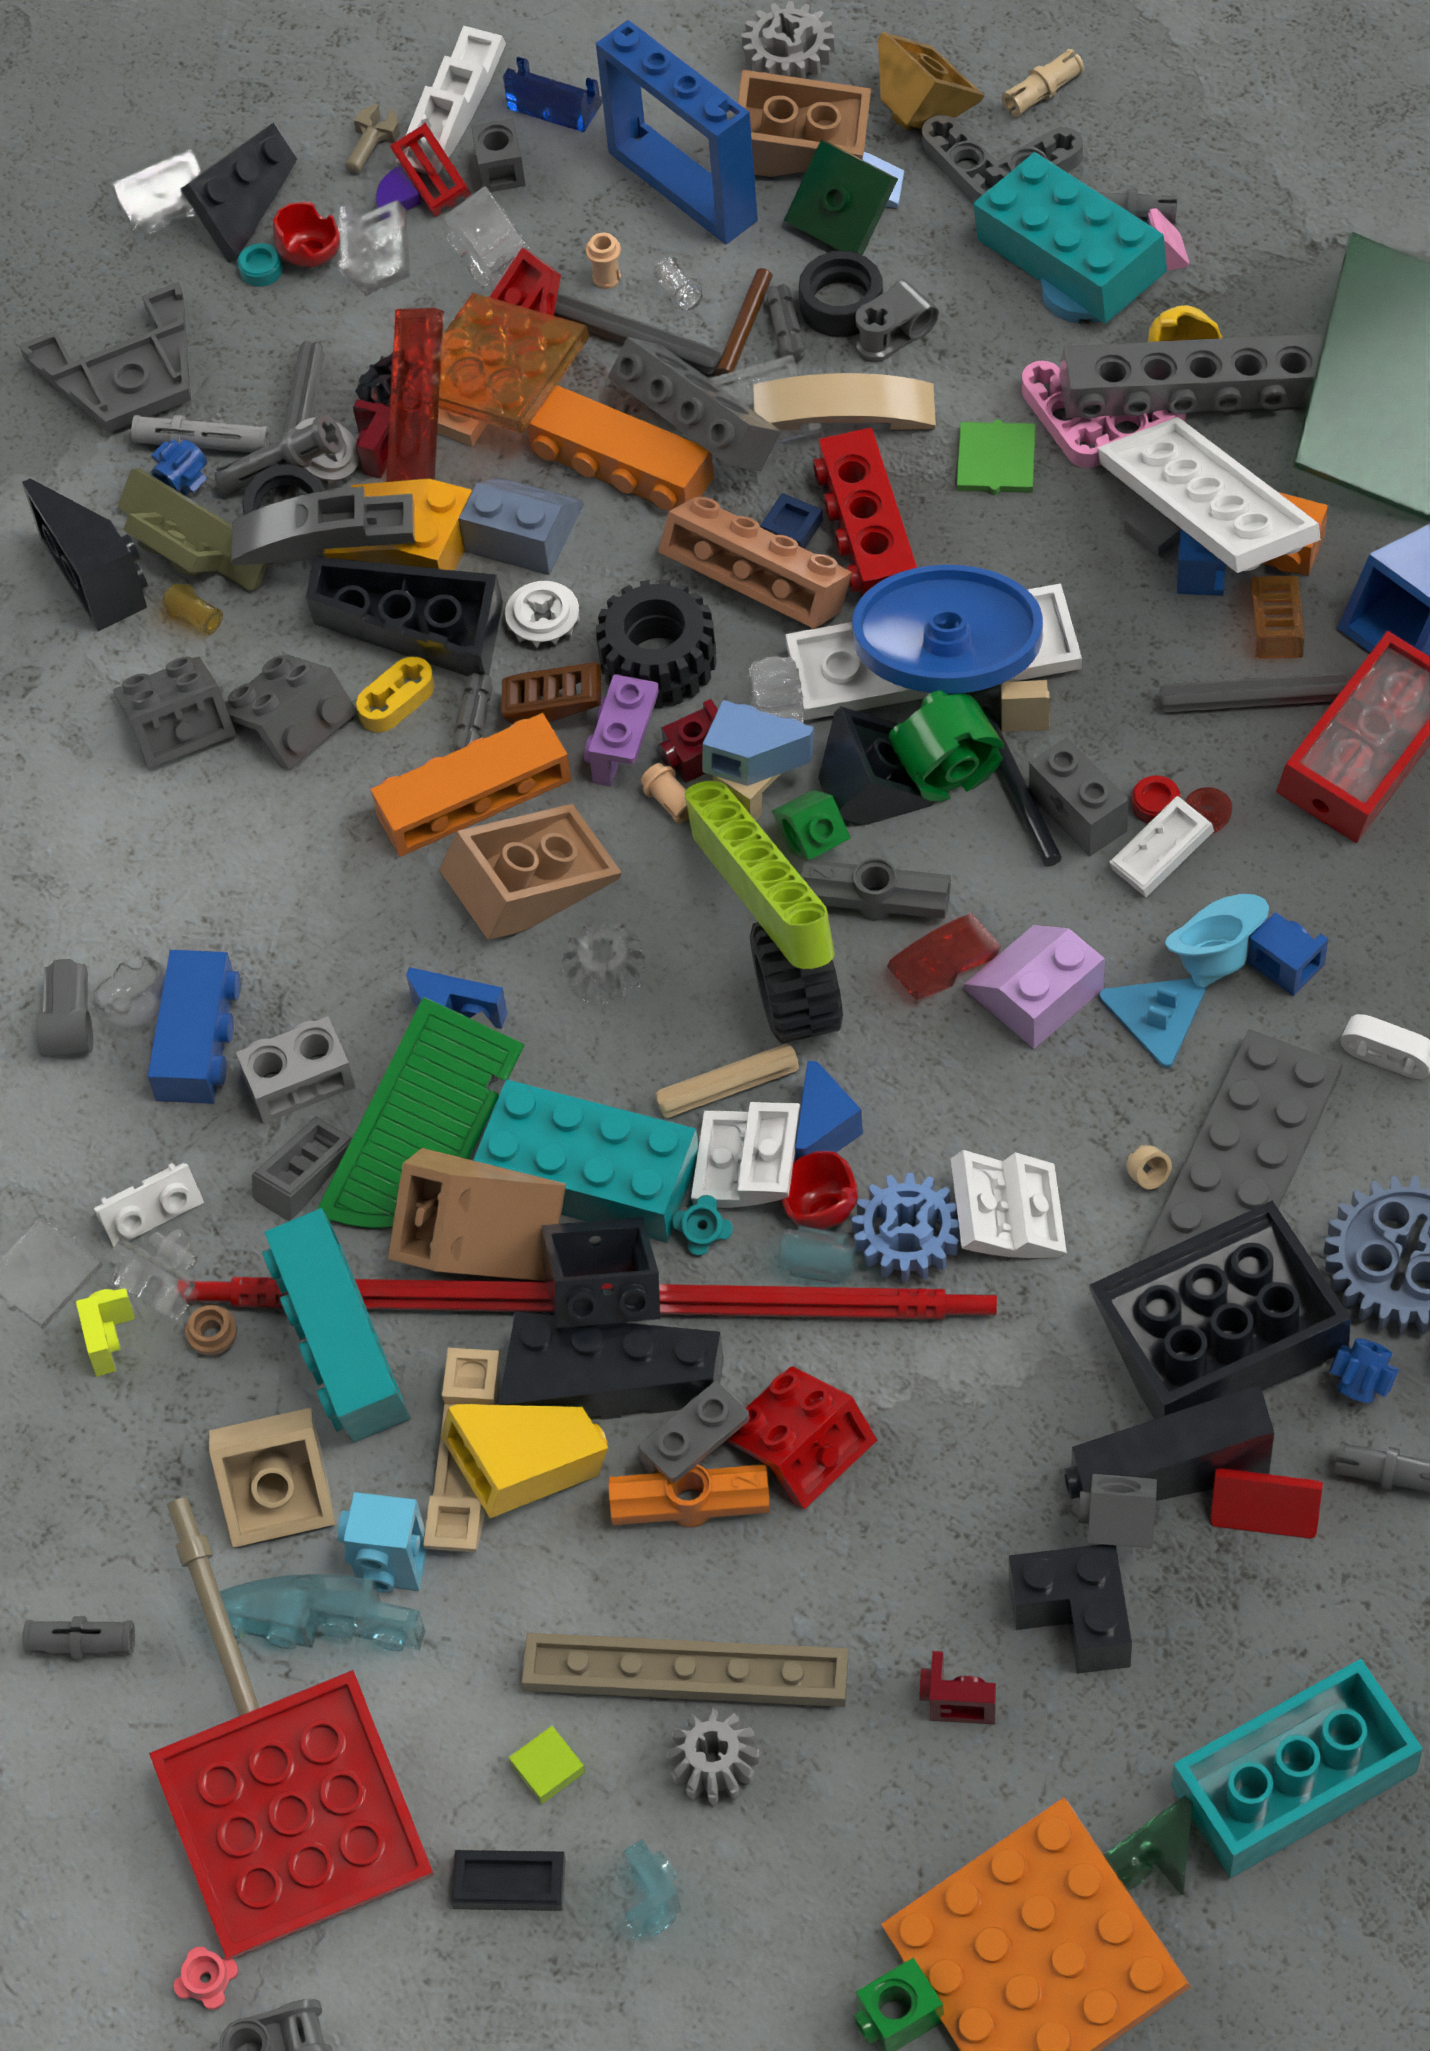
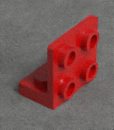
M792 1366L784 1373L775 1377L770 1386L745 1407L749 1412V1421L725 1442L770 1466L791 1502L805 1510L878 1440L852 1396Z

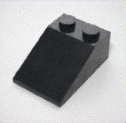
M29 478L23 481L22 485L39 537L97 631L146 609L147 605L142 589L148 587V583L141 568L135 562L140 559V556L131 537L128 534L121 537L111 520Z

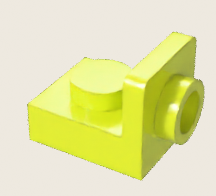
M126 1289L99 1290L88 1298L76 1301L88 1355L96 1377L116 1371L112 1352L121 1350L115 1325L135 1319Z

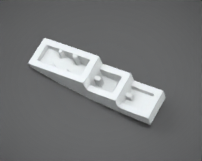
M463 26L452 56H444L433 86H425L407 134L426 123L448 158L450 157L473 118L490 83L506 45L503 36ZM423 137L417 142L436 172L439 173L443 165ZM410 146L404 149L403 152L415 171L427 174ZM396 159V165L401 166L399 161Z

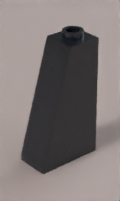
M1261 1385L1073 1446L1071 1467L1064 1468L1065 1483L1070 1499L1079 1498L1080 1500V1491L1091 1492L1093 1474L1157 1479L1156 1501L1214 1489L1216 1469L1219 1468L1269 1474L1274 1429Z

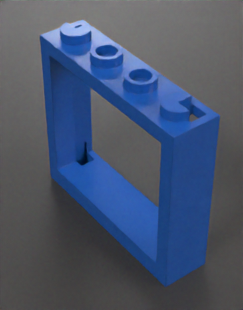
M630 20L625 21L596 43L608 153L727 245L758 221L750 112ZM641 87L708 138L711 173L645 123ZM729 110L736 114L733 118L727 120V112Z

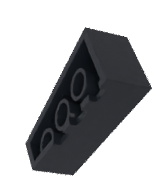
M314 557L306 600L315 625L409 657H420L429 664L467 677L473 673L489 676L503 605L496 574Z
M515 1312L499 1405L583 1407L589 1417L601 1415L602 1420L622 1418L621 1413L648 1410L652 1414L681 1410L713 1382L717 1381L720 1384L724 1361L721 1334L719 1331L626 1322L556 1328L554 1315Z

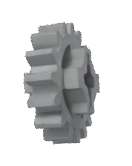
M788 1L786 9H780L775 3L771 4V12L768 14L761 10L756 11V22L747 20L745 23L746 33H742L741 36L745 64H752V71L755 72L765 71L769 74L789 77L797 76V78L806 79L805 73L807 72L817 76L820 75V64L830 65L831 53L835 52L831 21L824 22V12L818 11L810 14L809 4L803 5L800 10L794 9L793 1Z

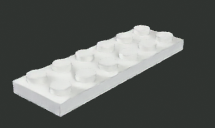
M1179 417L1098 447L1099 461L1102 466L1237 573L1256 569L1261 563L1284 554L1296 553L1302 547L1321 540L1318 522Z
M1061 583L1028 589L1037 600L1042 611L1043 640L1035 660L1023 672L1010 679V682L1082 669V657ZM852 622L785 634L786 647L804 720L834 715V712L840 706L858 711L923 699L930 694L895 685L869 670L862 663L854 649Z

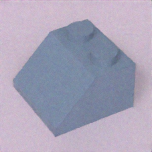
M500 477L477 483L459 517L465 552L550 575L584 506L583 500Z

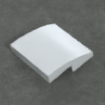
M750 1102L749 1112L704 1110L691 1194L693 1205L697 1204L698 1198L702 1195L713 1196L717 1200V1208L758 1205L789 1197L801 1110L800 1104Z
M962 1150L951 1158L962 1249L1019 1258H1057L1067 1253L1055 1165L1053 1163L1016 1152L1004 1161Z

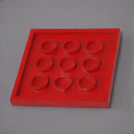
M354 1670L149 1753L227 1960L235 1959L434 1876Z

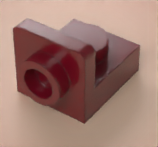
M358 399L353 406L359 432L356 451L360 455L364 474L381 479L403 439L397 410L391 409L382 403H370Z
M932 1651L931 1668H921L919 1692L920 1701H929L930 1721L995 1725L996 1683L985 1682V1680L976 1676H959L954 1680H943V1651Z

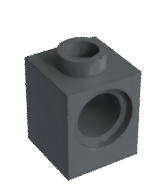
M514 118L471 125L483 194L526 186Z
M1093 1474L1091 1492L1080 1491L1078 1523L1089 1524L1087 1543L1152 1548L1157 1479Z

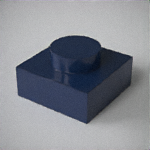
M781 493L760 527L775 535L788 536L797 541L798 546L805 548L822 523L823 512L821 508Z

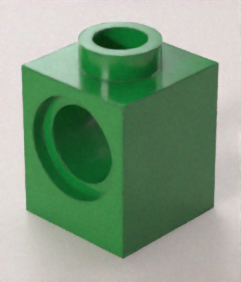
M813 789L772 810L790 854L811 860L851 839L836 802L830 794Z
M914 1957L856 1991L857 2009L859 2012L853 2015L854 2021L866 2042L871 2045L877 2041L883 2051H897L943 2023L940 2019L944 2015L943 2003ZM894 2000L902 2001L910 2007L908 2014L900 2019H889L880 2010L886 2003Z

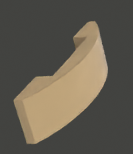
M835 373L781 378L753 385V411L779 430H800L801 423H889L890 430L935 429L934 385L922 380L881 374Z
M448 1347L442 1391L444 1411L441 1432L448 1407L456 1404L498 1405L500 1352L498 1350ZM440 1437L433 1496H429L423 1546L424 1549L477 1552L484 1523L485 1509Z

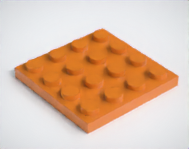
M1064 1797L881 1924L904 1962L914 1957L942 2001L944 2015L940 2019L960 2051H1100L1192 1987L1070 1803Z

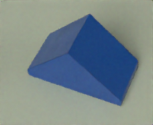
M807 1061L795 1145L796 1160L799 1157L816 1151H832L837 1153L863 1134L861 1108L817 1061Z

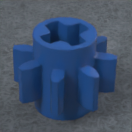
M172 439L169 443L165 441L151 455L158 463L151 470L152 476L174 490L181 491L183 495H186L189 491L194 493L207 480V477L201 472L207 465L206 457L195 444L188 440H182L179 444L175 439Z
M1357 1338L1352 1348L1342 1345L1341 1349H1338L1329 1372L1340 1376L1336 1388L1342 1394L1360 1402L1372 1403L1376 1393L1386 1397L1388 1392L1391 1391L1399 1368L1388 1365L1392 1356V1352L1376 1342Z

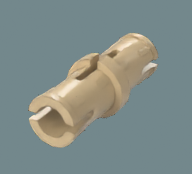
M1067 49L1063 54L1045 66L1033 68L1029 71L1030 76L1024 81L1002 93L1001 99L1005 109L1010 112L1016 107L1011 112V115L1019 117L1042 99L1049 100L1057 94L1056 90L1084 72V64L1081 57L1076 54L1073 58L1069 59L1074 55V50Z

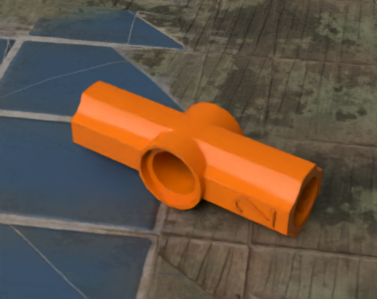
M697 1464L675 1483H671L662 1473L609 1477V1502L612 1525L675 1521L683 1527H696L704 1524L712 1517L770 1513L766 1464L705 1469ZM693 1489L701 1492V1495L694 1500L687 1501L678 1498V1495L685 1490Z

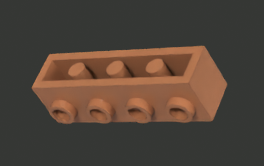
M696 496L668 512L658 551L813 629L841 613L852 576L851 571L839 566L832 557L814 554L798 546L797 541L784 535H775L759 527L755 520L745 516H736L720 508L716 501L706 497Z

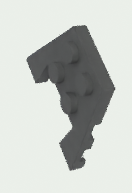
M179 282L142 296L145 309L156 328L152 331L73 362L55 330L20 344L22 356L31 367L108 433L132 424L134 415L150 417L190 401L191 388L185 306Z

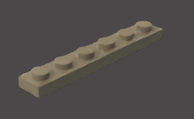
M527 1633L522 1686L524 1691L846 1707L849 1653L848 1648Z

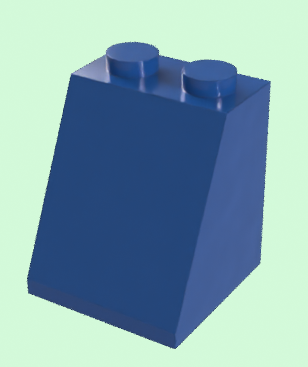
M1430 524L1370 553L1338 625V629L1370 653L1385 633L1389 631L1430 657Z

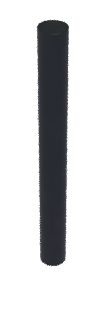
M986 706L980 707L1004 744V749H999L1002 761L998 770L1044 865L1047 867L1054 866L1061 861L1062 856L990 708Z

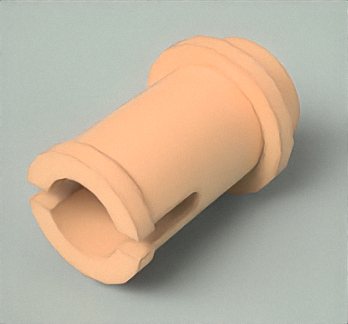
M609 233L595 234L586 246L587 258L592 262L593 282L602 289L615 287L619 283L617 279H621L618 265L621 246L618 240Z
M662 763L651 766L641 778V784L644 786L643 793L647 797H654L673 817L676 823L679 824L687 821L689 815L684 794L686 789L675 778V770L670 766H664Z

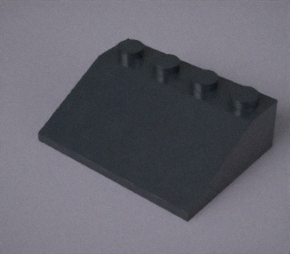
M1273 1200L1089 1285L1090 1292L1135 1387L1154 1419L1250 1387L1261 1385L1263 1391L1335 1357L1342 1345L1349 1347L1351 1317Z

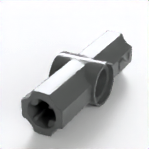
M868 858L858 865L806 859L803 865L801 877L825 906L857 909L860 915L870 920H882L893 913L945 919L948 913L951 875L899 870L882 858ZM873 887L883 888L879 891L868 890Z

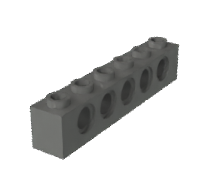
M1334 333L1064 346L1059 373L1066 418H1096L1100 416L1121 415L1140 416L1145 413L1152 414L1159 410L1185 414L1202 411L1228 412L1242 409L1336 405L1343 377Z

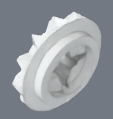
M537 581L524 585L515 591L507 602L505 617L508 630H512L516 634L519 642L529 640L538 647L541 642L552 641L556 645L559 637L564 634L572 635L574 624L580 621L577 598L566 586L552 581ZM550 610L552 619L541 618L535 621L534 612L537 611L543 614Z

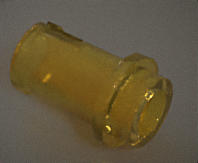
M175 583L166 591L163 597L162 604L170 617L182 618L206 636L207 634L211 635L222 622V610L215 608L194 594V589L189 584L180 585Z

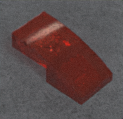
M969 913L918 939L890 959L887 967L913 998L918 1000L952 987L960 972L993 960L997 956L1001 945L974 914Z

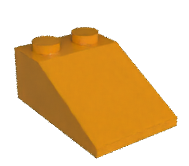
M433 479L351 485L350 488L364 486L366 497L412 494L415 504V543L325 549V558L456 570L465 551L459 517L472 493L471 489Z

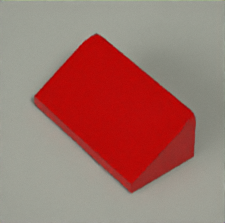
M1216 1469L1210 1519L1211 1525L1220 1528L1308 1539L1315 1538L1318 1529L1323 1482H1320V1480L1231 1469Z

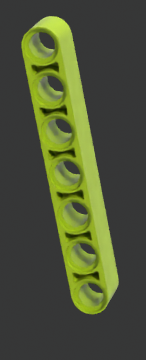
M715 780L703 781L686 789L684 794L694 841L788 961L797 968L813 969L824 966L833 960L835 952L826 906L727 785Z

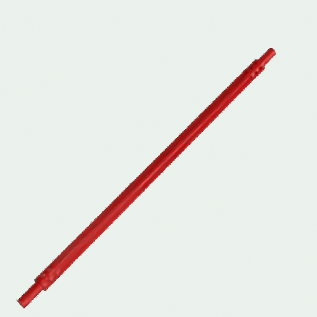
M232 1277L231 1282L182 1281L181 1283L182 1301L231 1302L232 1307L283 1308L280 1297L288 1294V1292L285 1294L280 1292L276 1280H273L272 1277ZM355 1279L367 1309L553 1312L546 1282ZM606 1283L602 1285L601 1289H609L613 1285ZM659 1284L660 1314L936 1320H945V1315H997V1295L946 1294V1289Z

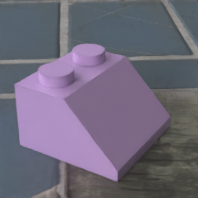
M1033 925L964 984V989L1035 1049L1104 989L1105 958L1069 928Z

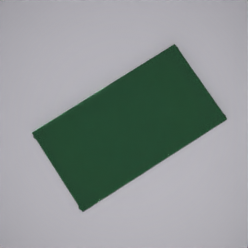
M1352 232L1348 237L1292 467L1429 522L1430 263Z

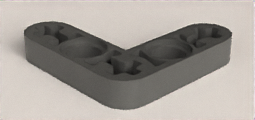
M937 115L931 117L922 126V149L925 154L973 203L989 190L985 191V184L991 189L1034 152L1048 161L1051 160V163L1067 173L1080 165L1083 158V139L1080 133L1067 127L1053 129L996 161L957 120L950 116ZM949 137V143L944 138ZM963 158H971L978 162L975 167L969 169L960 168L955 163Z

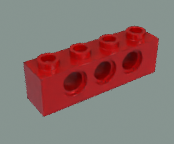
M872 427L818 439L820 458L813 459V469L818 486L826 485L828 494H824L827 517L829 521L837 520L839 529L835 530L840 557L848 556L851 564L846 566V569L852 572L849 583L852 593L859 592L861 597L880 581L894 574L917 568Z

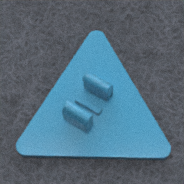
M1193 978L1105 988L1100 992V1001L1161 1067L1170 1068L1174 1064L1208 986L1205 988L1198 987L1194 983Z

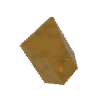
M882 32L879 36L880 98L893 111L891 115L893 121L909 131H912L914 127L922 129L925 121L937 115L956 118L979 104L985 95L933 46Z

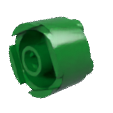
M941 690L930 693L923 699L921 703L922 708L912 714L905 722L895 726L889 733V739L893 744L896 755L921 795L929 801L951 799L947 791L962 786L966 792L975 789L995 772L1002 761V756L999 753L1000 748L1004 749L1002 740L977 701L972 696L966 694L948 695Z

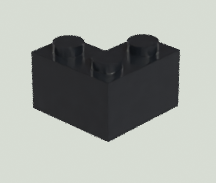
M1099 1544L1009 1555V1587L1016 1630L1069 1624L1077 1674L1131 1667L1132 1639L1116 1545Z

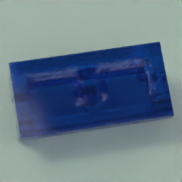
M518 56L516 58L517 73L516 70L507 68L503 75L507 109L585 132L603 103L602 97L599 94L597 80L587 77V90L530 73L528 60Z

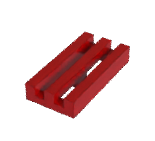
M426 123L390 145L395 157L434 217L442 214L440 209L448 205L451 208L456 205L455 200L463 196L465 199L471 195L467 185ZM423 137L426 139L456 186L449 190L447 189L418 144V140ZM410 146L441 194L434 199L404 154L403 150Z

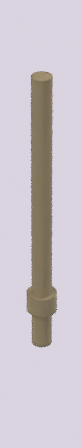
M178 1498L167 1504L180 1542L175 1547L182 1567L189 1568L238 1714L241 1716L260 1707L209 1562L213 1554L207 1537L199 1533L188 1498Z

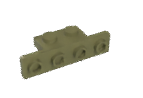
M141 468L131 469L120 497L118 508L128 514L123 530L138 539L137 544L139 547L154 554H162L172 561L171 566L175 570L183 574L196 576L198 572L219 571L249 591L259 589L269 563L233 566L231 524Z

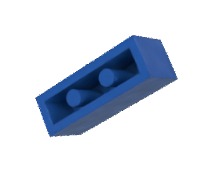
M169 951L148 1071V1080L156 1101L214 1104L217 1085H224L227 1063L226 1057L222 1056L224 1042L230 1043L232 1041L234 1029L233 1015L229 1011L231 1000L237 1001L239 998L241 985L239 971H233L228 952Z

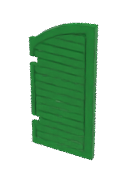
M423 996L317 1209L322 1208L328 1220L371 1229L393 1228L403 1163L422 1148L469 1159L499 1098L497 1092L487 1089L492 1076L503 1081L508 1080L525 1044Z

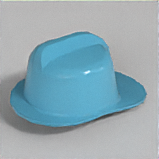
M1254 894L1227 896L1212 902L1199 911L1183 927L1170 934L1166 939L1165 945L1169 951L1180 956L1183 966L1191 974L1194 983L1198 987L1205 988L1244 966L1248 952L1249 935L1261 926L1268 917L1269 905L1264 898Z

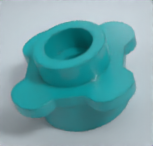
M710 1195L700 1196L697 1204L691 1206L686 1211L679 1210L673 1216L674 1228L683 1232L689 1241V1251L695 1255H704L711 1244L719 1239H728L733 1232L732 1223L727 1219H723L717 1210V1200ZM705 1220L708 1226L705 1230L698 1228L699 1221Z

